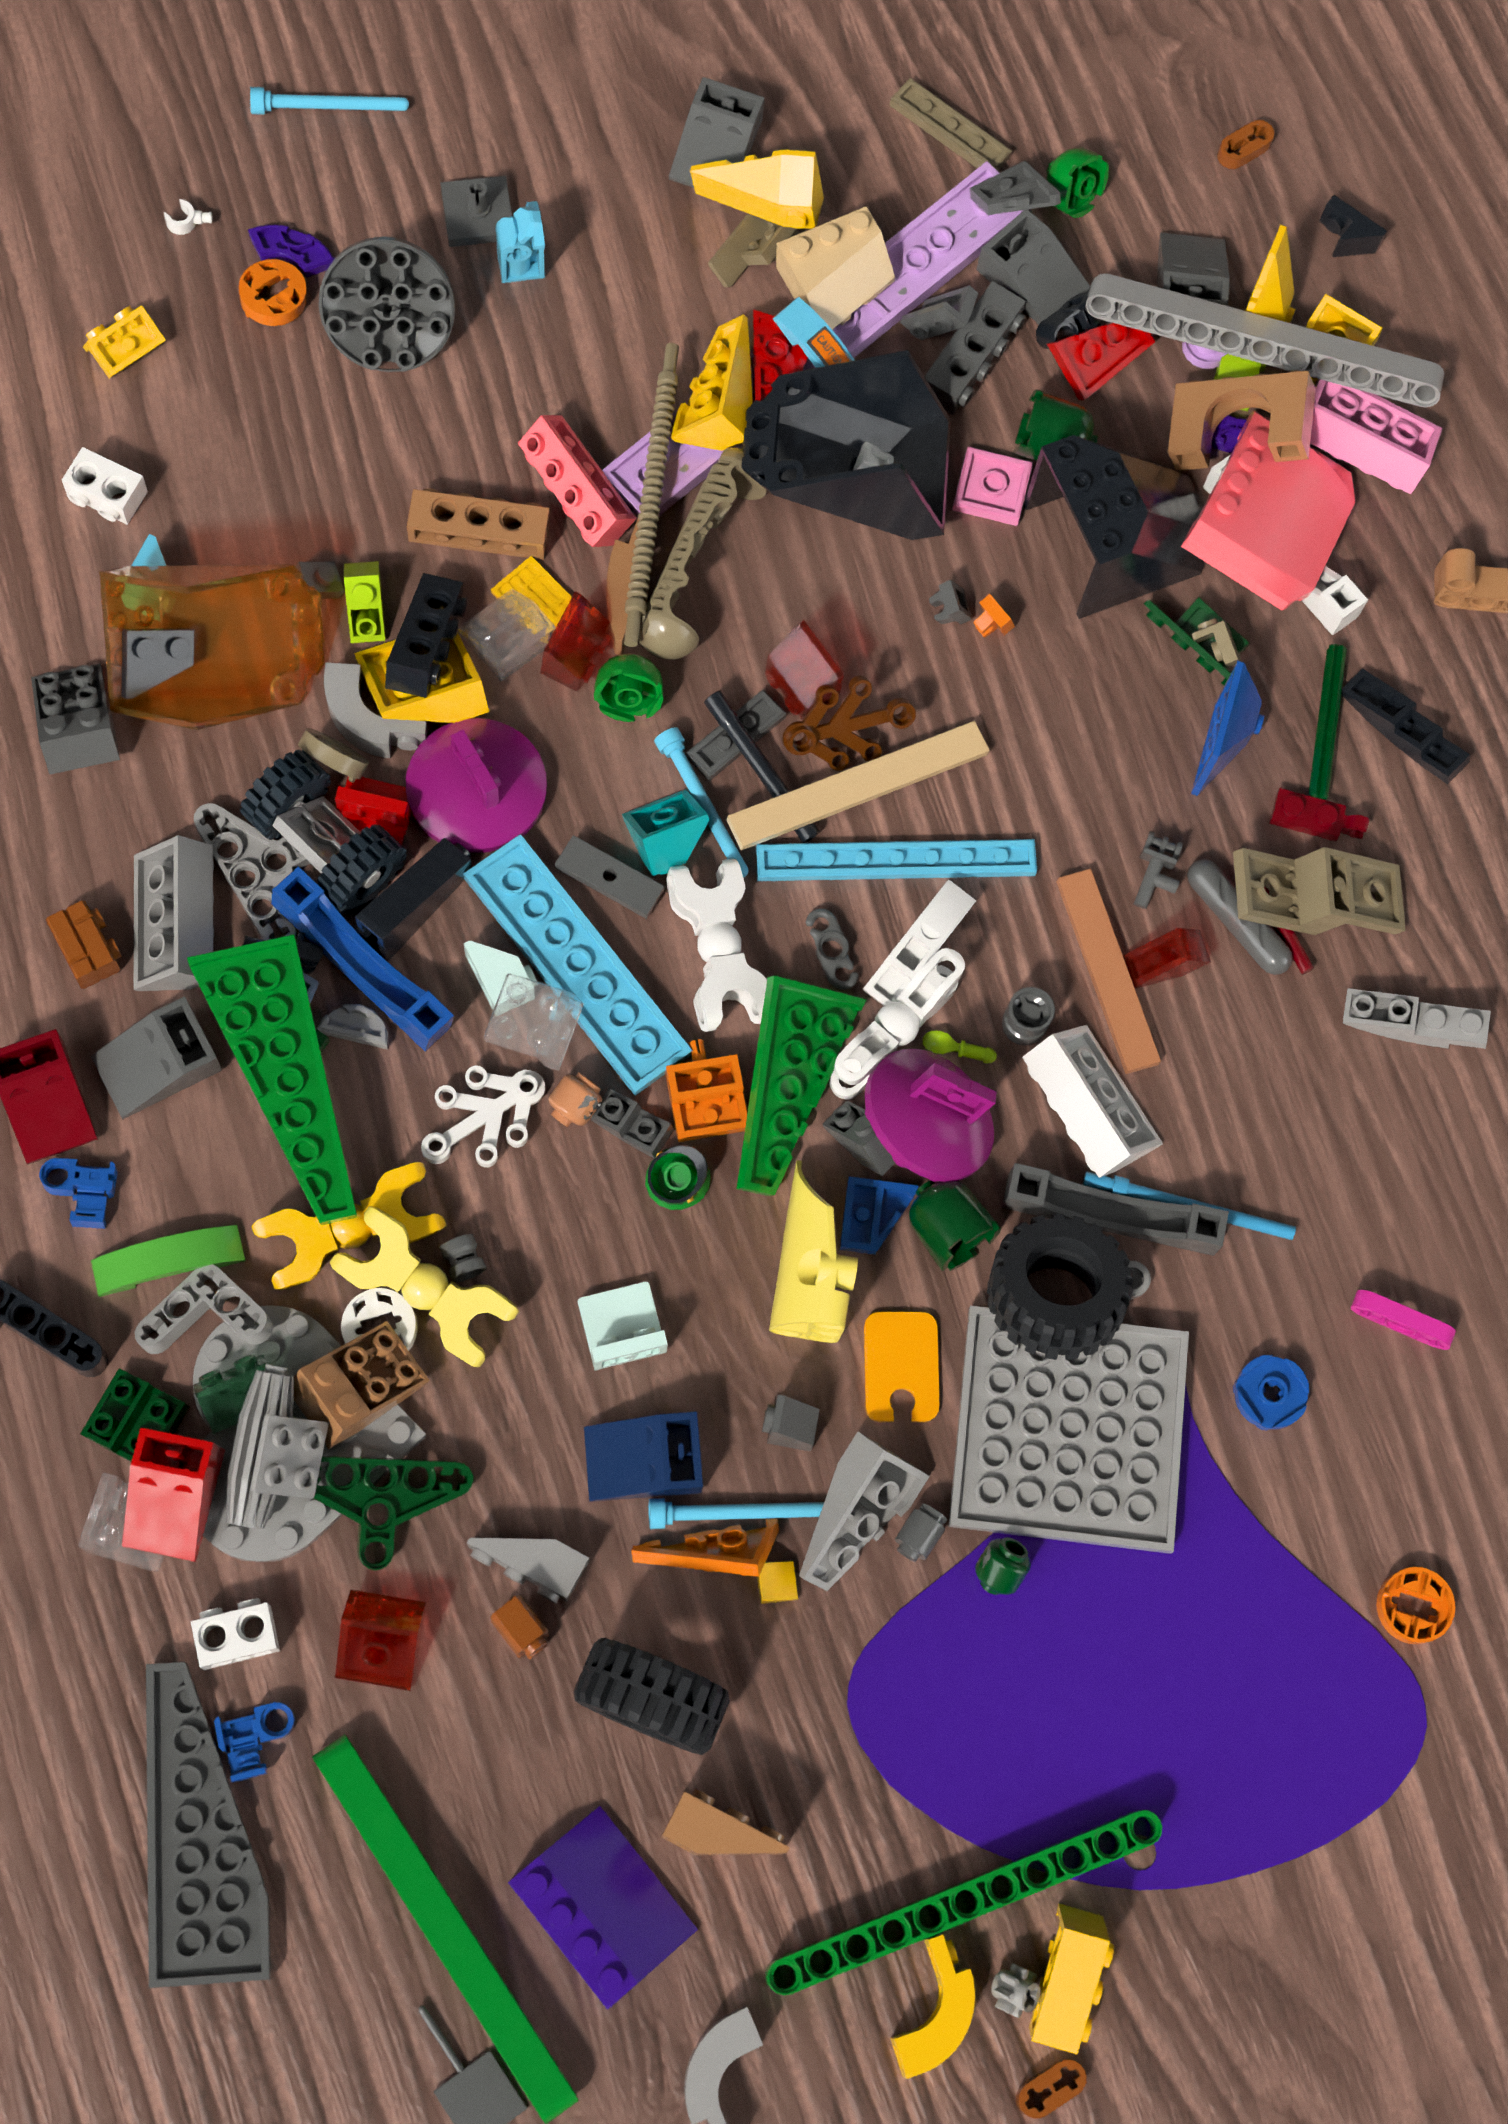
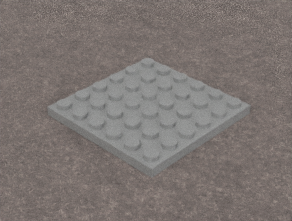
M970 1305L948 1527L1173 1553L1189 1332L1121 1324L1119 1330L1115 1332L1113 1339L1106 1346L1100 1345L1097 1352L1089 1356L1080 1352L1078 1359L1066 1360L1065 1355H1058L1057 1360L1045 1358V1353L1036 1351V1354L1033 1355L1025 1351L1026 1346L1020 1342L1015 1345L1007 1338V1329L1001 1331L994 1322L996 1314H992L987 1307Z

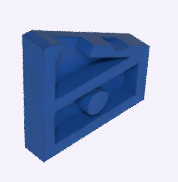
M849 1176L839 1250L876 1255L916 1195L918 1185Z

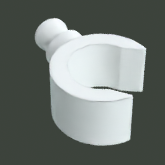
M180 199L181 208L188 215L185 220L175 221L164 212L168 229L178 235L191 232L196 224L212 223L213 220L212 212L194 210L188 201Z

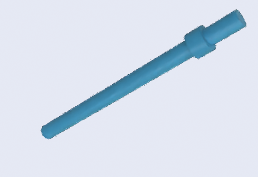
M1086 1171L1082 1185L1110 1193L1156 1202L1203 1205L1229 1211L1228 1224L1293 1240L1295 1235V1226L1129 1183L1128 1178L1114 1175L1113 1178L1107 1176L1099 1178L1097 1174Z

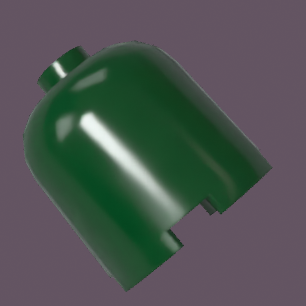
M1035 389L1029 399L1034 402L1031 414L1024 413L1014 443L1018 446L1013 454L1037 461L1042 446L1072 435L1097 443L1098 435L1093 434V417L1088 409L1078 404Z
M930 1180L917 1189L916 1194L918 1197L914 1200L909 1210V1222L942 1271L946 1268L952 1271L969 1262L978 1255L974 1250L985 1239L991 1244L1000 1234L1001 1227L971 1190L961 1181H939L935 1183Z

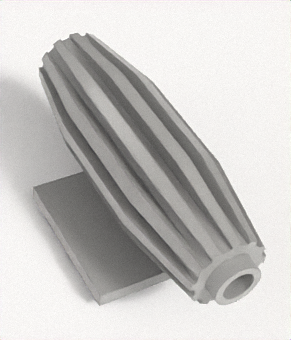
M265 1364L264 1371L256 1370L239 1415L228 1471L227 1523L264 1529L277 1495L314 1498L329 1422L293 1418L294 1376L287 1375V1367Z

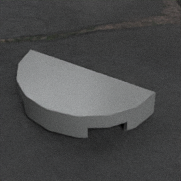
M345 1004L343 1007L333 1010L329 1015L326 1014L322 1018L317 1028L327 1036L388 1050V1032L383 1020L373 1009L361 1004Z

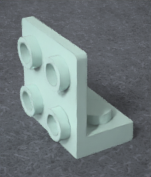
M648 1282L621 1287L578 1299V1306L594 1370L667 1352L668 1343L664 1330L661 1331Z

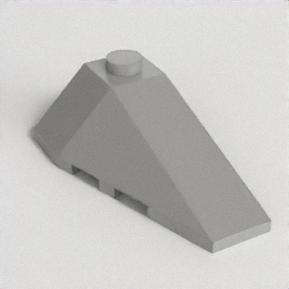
M857 1432L837 1464L799 1576L828 1591L858 1561L859 1551L872 1538L878 1541L885 1534L883 1527L896 1514L901 1517L912 1506L930 1476L881 1444Z

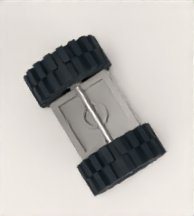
M299 749L295 750L294 753L289 752L285 754L284 759L279 758L274 761V766L271 768L267 767L263 771L264 775L260 779L256 778L252 783L254 787L247 790L245 794L247 798L241 802L242 808L240 812L265 838L272 840L273 838L278 839L283 836L287 842L293 845L321 873L318 876L317 884L324 890V894L330 902L345 915H348L350 912H356L359 907L362 909L369 900L373 901L381 890L384 891L389 886L388 882L397 876V870L401 869L404 865L402 861L407 857L406 849L381 825L373 824L370 828L366 827L360 832L324 797L329 790L327 787L331 784V777L304 750L301 751Z

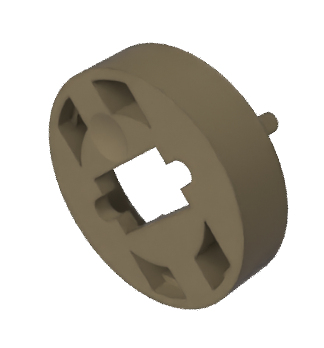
M306 728L298 742V746L307 754L330 768L349 776L348 780L352 783L356 779H361L369 764L366 758L349 746L315 729Z

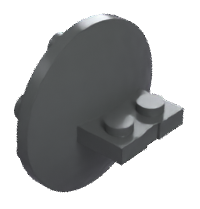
M373 237L350 245L331 262L320 287L319 312L329 339L349 360L370 370L404 372L415 369L430 361L443 348L454 323L455 298L447 274L436 259L427 251L403 239ZM382 361L394 362L400 368L382 369L378 367Z

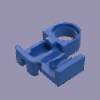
M53 1158L46 1161L39 1172L44 1189L52 1195L73 1196V1201H77L76 1211H71L69 1221L72 1227L106 1229L105 1212L107 1196L108 1199L114 1197L118 1175L115 1164L110 1161V1167L106 1168L80 1166L77 1159ZM54 1169H64L68 1172L66 1181L59 1185L50 1184L47 1181V1177Z
M274 1702L254 1707L255 1714L225 1722H222L221 1717L218 1716L214 1720L220 1750L228 1752L227 1746H230L231 1752L227 1753L231 1771V1782L234 1783L268 1774L266 1763L261 1764L258 1751L263 1750V1747L259 1745L258 1738H260L261 1743L282 1739L293 1731L295 1715L287 1705ZM276 1709L285 1711L288 1716V1724L280 1732H272L266 1725L268 1714Z

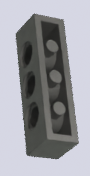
M993 281L974 306V312L969 318L967 326L956 331L924 376L944 410L951 415H954L960 405L965 407L969 403L975 391L973 389L977 381L982 383L991 370L992 365L990 362L994 356L997 358L1002 356L1009 343L1007 338L1011 332L1017 334L1026 319V316L1023 315L1026 301ZM988 324H994L998 327H991ZM970 348H977L980 352H975ZM953 372L962 373L964 376H956Z

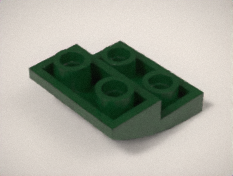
M119 1368L80 1435L131 1462L140 1428L175 1434L190 1406Z

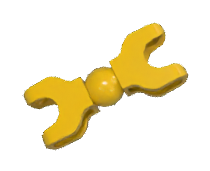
M414 1162L385 1172L378 1181L373 1195L361 1200V1205L355 1204L356 1218L320 1225L317 1217H309L300 1211L287 1208L255 1221L251 1228L257 1237L268 1238L285 1235L296 1244L297 1255L293 1263L273 1275L271 1281L275 1290H283L308 1282L319 1273L327 1255L338 1251L337 1247L348 1250L355 1249L365 1244L371 1234L373 1238L377 1237L378 1235L375 1231L366 1225L364 1220V1213L369 1206L377 1207L401 1222L408 1232L409 1243L416 1242L443 1230L446 1227V1222L440 1214L433 1213L427 1216L415 1217L408 1214L401 1203L404 1190L420 1182L425 1177L426 1168L424 1163Z

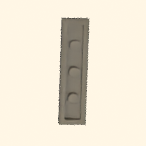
M911 78L890 99L889 106L977 169L987 161L998 171L1011 157V149Z

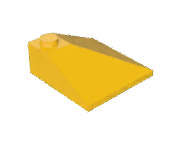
M458 632L455 640L449 639L448 641L450 642L448 659L446 663L440 662L441 674L437 686L431 685L427 698L385 688L387 660L396 640L354 653L358 665H361L362 674L382 719L456 723L489 712L481 678Z

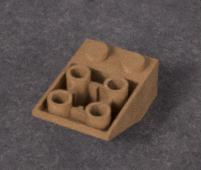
M386 1321L299 1369L294 1376V1401L307 1419L329 1422L325 1445L330 1449L364 1429L425 1386L430 1380L391 1325Z
M694 1789L691 1795L684 1791L661 1835V1838L693 1855L785 1854L790 1848L782 1843L785 1838L784 1835L767 1826L761 1827L760 1831L747 1825L750 1820L748 1816L731 1807L725 1813L712 1806L715 1801L714 1798L697 1789Z

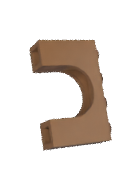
M1293 370L1288 373L1257 374L1249 377H1225L1218 380H1193L1187 383H1177L1168 445V454L1176 471L1209 468L1212 437L1216 427L1227 415L1243 408H1259L1271 414L1268 446L1275 462L1309 459L1316 392L1309 371Z

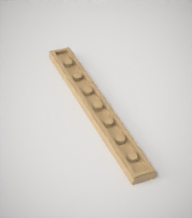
M973 721L728 815L726 820L742 851L984 757L990 750L976 722Z

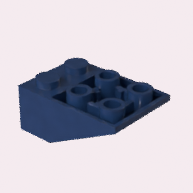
M697 1412L659 1414L584 1427L589 1502L702 1493L703 1478Z

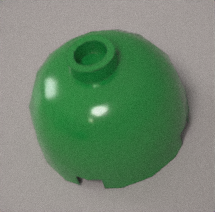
M1085 148L1068 149L1050 163L1047 169L1046 180L1060 192L1061 203L1054 205L1056 208L1073 218L1083 217L1094 208V205L1089 203L1096 194L1100 197L1102 196L1109 174L1108 163L1102 160L1103 157Z
M631 653L619 654L610 658L598 671L594 685V700L599 703V710L614 720L634 722V716H642L646 714L647 719L652 717L661 708L663 702L664 688L661 673L651 660L641 655Z

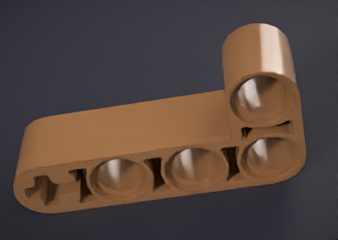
M1458 548L1447 551L1434 571V603L1444 608L1508 613V569L1475 566V553L1469 549Z

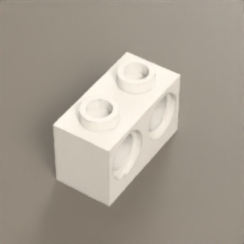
M84 447L81 448L62 478L67 497L71 502L80 507L87 505L97 510L105 519L112 522L118 520L127 525L148 493L142 475ZM87 479H95L90 484H82ZM118 493L125 494L123 497L119 499L112 498L115 494Z
M260 1598L238 1603V1610L223 1613L222 1608H215L200 1612V1619L191 1621L200 1668L208 1670L279 1652L280 1647L271 1606L267 1602L261 1604ZM252 1618L262 1619L264 1623L262 1633L255 1638L246 1637L244 1627L247 1621ZM215 1627L223 1628L226 1633L223 1644L216 1648L209 1647L206 1642L208 1632Z

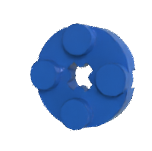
M1273 1355L1257 1357L1239 1372L1238 1378L1233 1385L1235 1402L1240 1413L1246 1420L1261 1430L1288 1427L1296 1422L1306 1410L1309 1383L1302 1369L1289 1359L1272 1357ZM1268 1383L1270 1387L1276 1385L1279 1387L1280 1392L1277 1394L1279 1401L1274 1402L1272 1399L1267 1400L1263 1394L1265 1392L1264 1384Z

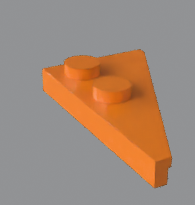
M766 1519V1527L744 1531L741 1528V1524L722 1530L713 1529L684 1535V1543L661 1547L660 1540L645 1542L641 1545L633 1546L631 1550L632 1559L636 1563L759 1577L779 1532L778 1519Z

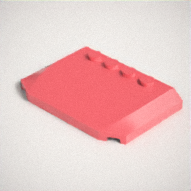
M1253 410L1238 435V441L1199 517L1192 524L1181 547L1283 611L1298 600L1300 602L1306 599L1315 589L1355 504L1352 473L1311 446L1309 459L1275 462L1268 446L1270 420Z

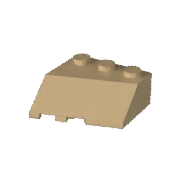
M867 207L777 243L776 268L794 299L800 297L832 330L839 324H845L851 318V314L863 304L867 305L895 281V275L882 232Z

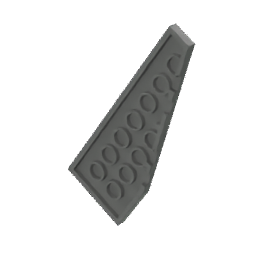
M186 1662L146 1664L149 1988L270 1980L269 1895L189 1667Z

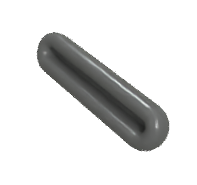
M1199 859L1189 867L1187 879L1191 887L1264 971L1273 975L1286 972L1293 960L1292 952L1288 945L1270 925L1238 919L1236 885L1212 860Z

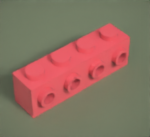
M541 415L518 442V445L525 453L526 460L536 468L544 479L546 488L554 493L562 504L564 513L575 522L581 531L582 538L592 547L613 546L615 539L618 540L637 519L562 415Z

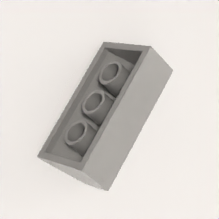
M177 835L134 855V990H189L199 986L189 967L187 957L213 952V845Z

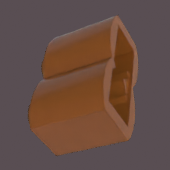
M521 1594L513 1597L491 1615V1623L519 1659L526 1655L531 1660L548 1646L545 1639L549 1636V1631Z

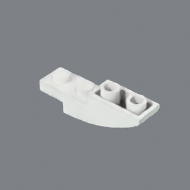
M948 879L863 990L883 1006L896 1002L898 995L908 986L919 970L936 954L976 900Z

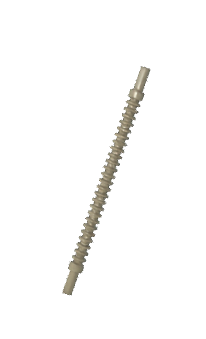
M668 343L666 345L663 370L658 374L656 403L653 407L655 412L652 414L654 420L651 422L650 445L647 449L649 454L646 456L648 462L645 464L644 488L641 491L643 496L640 498L642 504L639 506L641 513L638 514V530L635 533L637 539L634 541L636 547L633 549L635 556L632 557L633 565L630 568L632 573L629 576L631 582L628 584V599L625 603V612L628 614L624 645L628 647H636L638 644L641 617L646 614L647 608L646 600L648 595L646 592L649 591L648 583L651 579L649 576L652 572L650 566L653 564L651 557L654 556V540L657 536L655 531L658 529L656 523L659 521L660 497L663 493L661 489L664 486L662 480L665 478L663 472L666 470L667 447L670 443L668 438L671 436L669 430L672 428L674 397L677 393L676 388L679 379L676 374L679 346L675 343Z

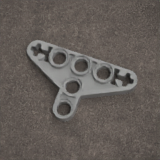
M213 803L201 805L194 814V823L204 843L213 845V858L262 940L275 938L273 929L270 926L274 921H276L280 932H288L285 936L294 934L296 939L297 928L274 906L271 912L261 916L253 912V905L261 899L271 902L272 889L298 866L302 869L309 865V861L293 845L287 842L284 837L277 841L274 839L269 840L255 827L224 808ZM211 815L213 819L217 818L216 823L221 833L216 837L211 826L205 824V817ZM225 842H233L238 846V851L233 857L224 858L218 854L220 845ZM271 855H284L287 859L285 866L278 870L269 868L267 860ZM244 870L255 874L254 882L246 887L240 886L235 882L237 874Z

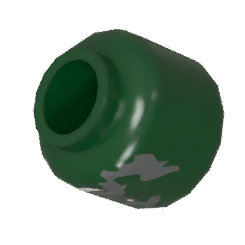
M1008 1537L992 1540L975 1565V1572L984 1590L994 1595L1015 1593L1031 1569V1561L1026 1547L1019 1541Z

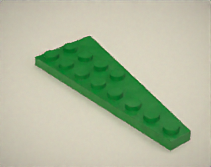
M294 934L187 957L189 967L320 1225L356 1218V1208Z

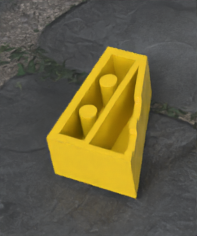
M1059 1903L1056 1916H1059L1060 1923L1055 1941H1049L1047 1953L1051 1954L1044 1978L1041 1977L1040 1999L1037 2006L1033 2009L1029 2030L1031 2041L1078 2054L1081 2042L1087 2043L1090 2036L1092 2019L1088 2018L1092 2004H1099L1103 1990V1982L1099 1981L1102 1968H1109L1111 1964L1114 1944L1110 1943L1103 1916Z

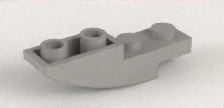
M1348 988L1343 1024L1372 1034L1421 1045L1449 1049V1044L1486 1049L1491 1011L1419 1002V997Z

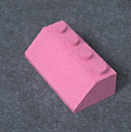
M1317 379L1314 385L1316 392L1310 444L1330 453L1336 459H1342L1358 467L1366 474H1372L1382 479L1393 488L1401 489L1411 494L1431 464L1442 428L1376 394Z

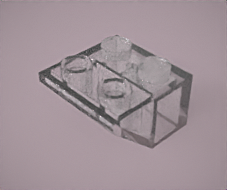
M511 589L458 627V631L498 680L502 682L555 643L556 627L534 601Z

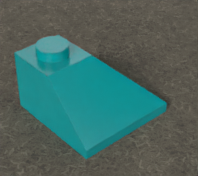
M686 789L622 814L641 860L653 876L668 874L671 866L685 864L709 822L707 812Z

